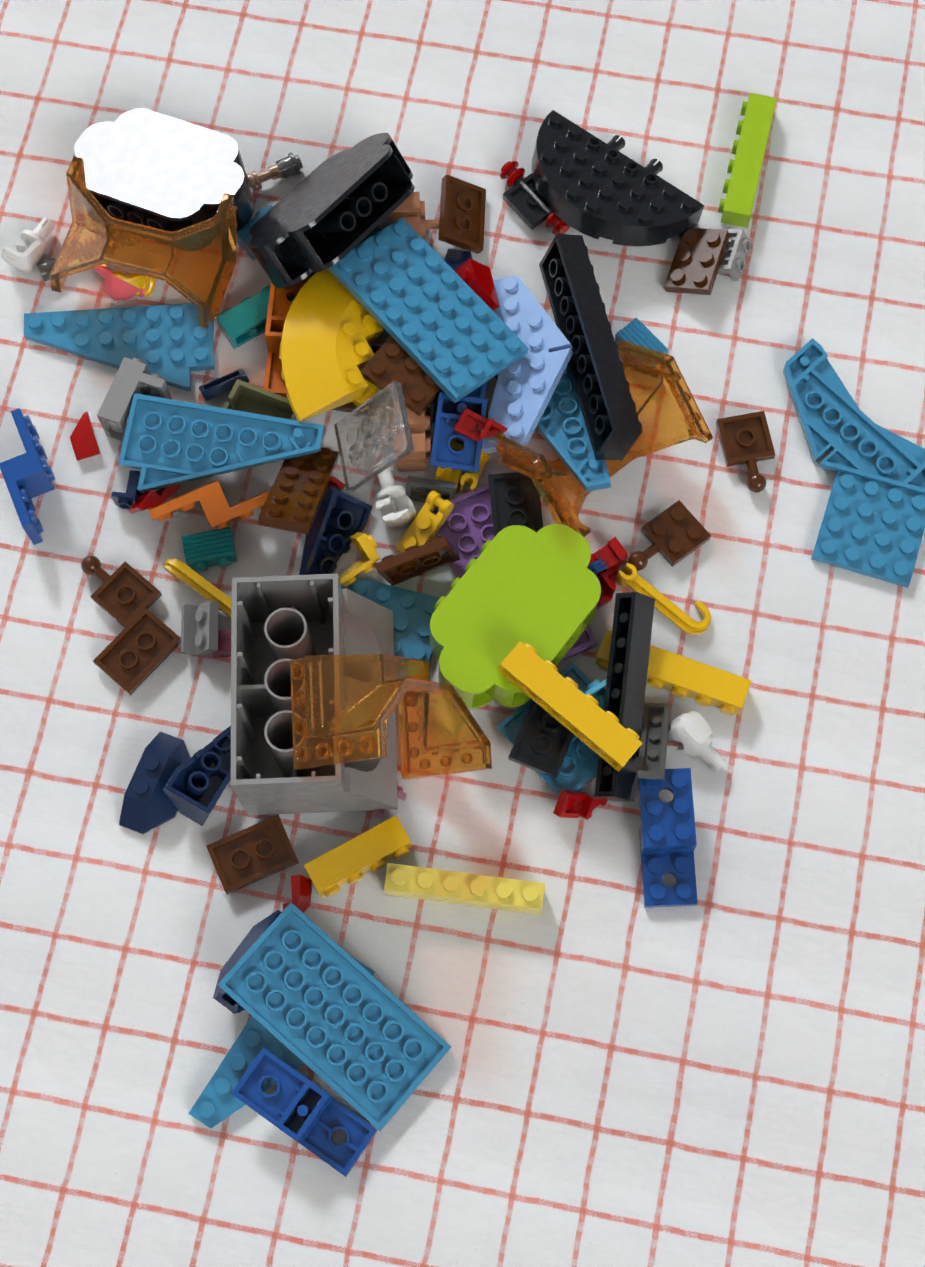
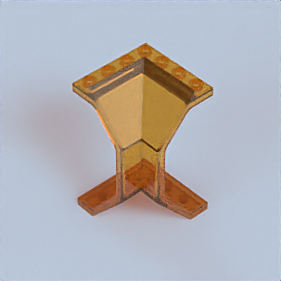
M73 156L66 173L72 223L50 273L52 291L61 293L66 279L70 275L99 266H108L167 282L197 307L199 327L208 329L211 320L214 321L218 315L237 262V206L234 205L233 195L223 194L214 217L178 231H165L111 217L87 189L83 158Z
M623 340L618 342V354L623 362V370L626 380L630 385L632 399L636 404L637 416L642 424V433L623 460H606L609 477L636 458L688 440L695 439L707 443L713 438L674 357ZM503 431L494 435L493 437L497 442L496 449L502 456L497 462L531 478L556 524L569 526L583 537L588 535L591 530L589 527L581 524L578 515L586 496L592 491L586 492L560 458L555 461L546 460L543 454L506 438Z
M386 654L306 655L301 659L290 660L294 770L388 758L386 724L388 717L397 705L399 710L402 779L410 780L492 769L490 741L453 685L430 681L429 662Z

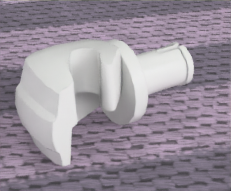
M42 218L33 231L24 230L22 232L21 238L23 241L15 242L17 251L4 246L1 252L2 258L20 271H32L45 254L47 246L44 240L55 229L54 224L50 220L47 221V218Z
M390 467L379 469L376 474L382 490L377 494L376 508H379L382 514V521L389 528L405 527L417 516L414 504L405 495L404 487L395 484Z
M692 711L682 714L670 723L668 741H679L682 743L676 750L677 753L689 755L691 758L700 756L712 768L714 773L727 762L711 746L714 739L711 735L713 732L699 712Z

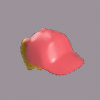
M93 264L91 266L93 270L103 277L104 293L113 297L115 301L127 300L135 295L149 297L155 289L156 277L161 270L160 267H155L146 275L139 273L123 274L117 270L112 272L101 264Z

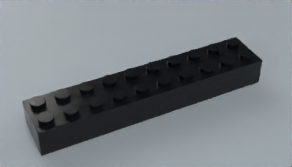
M556 234L539 267L556 325L573 347V355L568 366L596 460H623L641 435L642 424L637 416L636 404L630 393V385L626 380L623 362L618 354L617 343L614 341L611 323L606 315L605 304L602 302L599 284L596 282L594 268L590 262L588 248L585 246L583 236Z

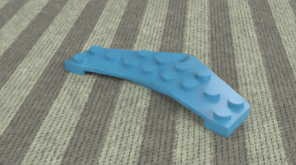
M812 338L785 363L783 374L814 464L831 450L832 452L819 463V468L833 472L838 470L925 494V449L875 424L859 409L829 363L828 355L823 347Z

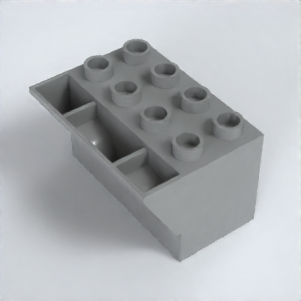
M338 574L232 578L230 785L247 815L398 810L393 611L349 589H342Z

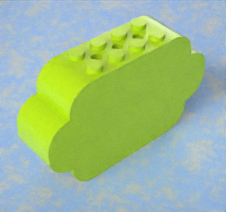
M563 524L547 525L537 533L521 525H512L502 529L492 541L488 539L480 550V556L477 559L473 558L465 568L467 572L463 577H457L453 581L449 594L446 597L441 596L434 606L436 610L433 612L430 620V649L435 658L439 660V686L442 692L456 704L469 709L481 708L491 702V700L505 707H519L526 704L531 698L497 671L500 663L521 641L524 644L528 643L533 646L541 659L544 661L549 660L557 667L593 621L601 595V585L597 576L587 568L591 559V549L589 543L581 534Z

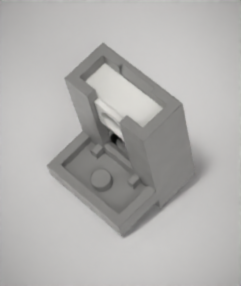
M123 358L97 414L106 436L120 441L124 439L134 393L172 399L164 378L157 374L150 375L146 363L140 359Z

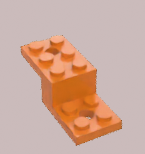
M310 276L286 288H276L271 282L265 328L268 354L263 389L287 398L288 391L285 381L282 380V361L280 360L279 351L284 328L283 324L292 302L288 301V298L297 295Z
M215 480L148 509L152 520L157 518L161 522L172 517V511L179 508L182 512L196 507L194 502L199 501L211 528L215 526L219 530L231 525L230 520L238 517L240 520L254 515L252 510L259 507L262 509L271 489L229 506L219 482Z

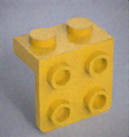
M357 532L350 537L362 559L338 574L341 586L346 587L356 580L355 575L358 573H367L376 567L375 563L381 559L375 550L378 545L371 535Z

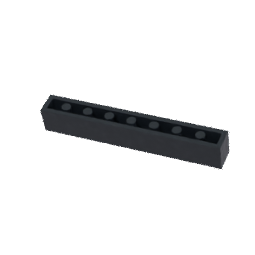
M638 592L616 593L604 711L612 712L619 719V724L625 729L630 728L635 731L640 737L639 740H641L655 599ZM640 747L619 771L598 756L594 797L614 802H634Z

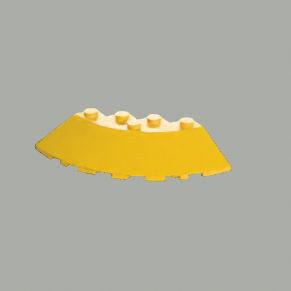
M327 268L316 272L299 290L283 324L284 328L279 351L280 360L282 361L281 375L288 391L287 398L298 422L360 398L368 387L361 374V370L375 355L369 345L374 344L384 330Z

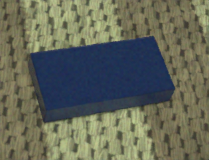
M240 368L199 386V390L204 400L207 401L232 390L237 379L246 383L250 381L244 370Z

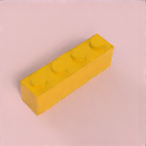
M397 815L304 864V867L320 897L324 895L330 897L340 891V886L348 882L351 885L360 881L364 873L370 870L376 872L387 865L386 862L394 857L397 860L406 856L410 852L409 849L412 848V843Z

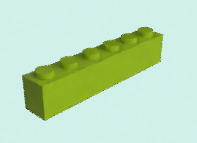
M750 93L748 102L743 101L740 115L744 116V120L738 121L736 134L740 135L739 140H734L731 154H736L735 160L730 159L727 173L731 174L730 180L725 179L722 192L727 195L726 199L720 200L718 213H722L720 223L748 228L777 100L775 97Z

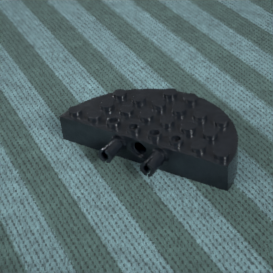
M554 110L546 116L538 131L534 148L532 176L541 198H545L550 204V210L570 227L598 240L599 237L613 240L612 244L652 246L666 243L667 239L673 237L680 238L689 228H695L698 225L705 205L657 176L663 170L661 161L654 165L657 159H652L643 167L619 152L625 147L623 137L616 142L620 135H615L608 143H605Z

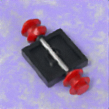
M517 161L505 163L501 168L500 178H508L507 185L513 187L503 193V200L531 230L547 220L546 227H553L552 233L554 235L567 232L570 226L550 210V204L545 198H541L535 187L532 173L524 178L525 169H518L519 163Z

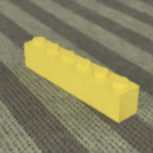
M392 863L387 864L384 884L386 895L537 915L542 913L545 883Z

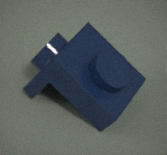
M130 470L126 493L112 492L111 498L115 505L122 509H130L143 494L137 490L140 471Z

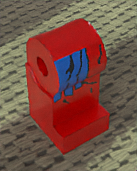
M614 537L607 542V545L591 554L587 568L599 578L603 572L615 566L621 567L626 564L628 553L618 539Z

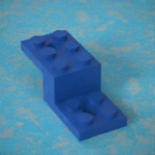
M487 382L456 403L443 390L436 396L429 466L478 473L482 440L474 442L453 431L464 408L484 418L486 417L488 399H485ZM457 438L463 442V449L461 451L451 449L450 441Z
M18 408L10 412L26 453L1 462L0 470L20 523L32 543L36 545L43 542L40 533L44 532L39 518L35 515L34 511L36 509L31 498L54 490L52 480H55V476L46 460L48 458L43 446L39 442L40 437L29 415L24 416L21 409Z
M691 768L665 769L664 780L638 778L641 816L639 840L644 908L697 906L694 850L697 842ZM661 790L671 791L673 800L670 802L661 801L658 796ZM666 873L673 874L676 878V884L671 887L665 886L662 882V876Z
M264 1047L231 1092L237 1099L345 1177H347L378 1131ZM268 1079H274L277 1082V1090L271 1095L265 1094L262 1090L263 1083ZM338 1129L344 1130L347 1134V1140L342 1145H335L332 1141V1134Z

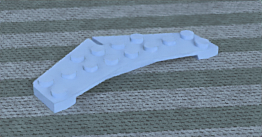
M518 276L493 280L499 302V307L493 312L522 340L529 350L526 355L508 366L498 375L487 419L490 418L508 429L504 433L482 440V450L485 454L523 447L529 442L573 355V347Z

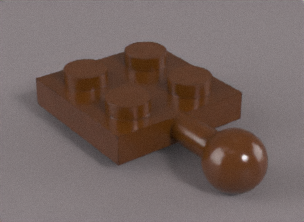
M760 411L717 419L716 427L726 467L747 464L749 472L747 479L748 489L754 493L763 491L766 487V479L763 475L759 474L756 462L774 459L775 457L765 412Z
M678 500L642 526L641 532L652 545L643 552L635 551L631 553L628 563L634 565L637 571L643 570L648 564V559L659 552L673 567L709 541L711 535L683 503Z
M87 556L81 562V568L85 574L95 575L103 582L90 596L91 599L124 628L145 607L149 609L162 596L156 587L127 562H124L111 576L101 568V562L95 556Z

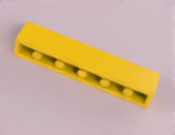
M607 629L595 662L596 665H599L600 669L608 672L612 631ZM650 645L647 685L649 687L667 689L671 691V694L679 698L689 697L695 699V702L702 706L709 707L712 705L720 708L719 710L727 715L740 714L752 680Z
M519 641L500 663L497 671L617 771L621 770L642 745L639 735L632 729H625L619 724V719L612 712H605L598 706V701L593 696L585 695L577 689L578 685L574 680L569 677L564 678L557 672L558 668L552 662L541 659L533 646Z

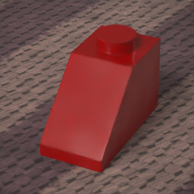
M470 258L454 270L492 311L499 307L490 267Z

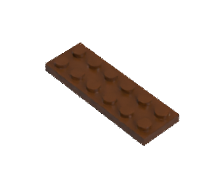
M321 448L320 452L284 460L259 514L258 525L309 534L337 465L339 452L332 451L329 448Z

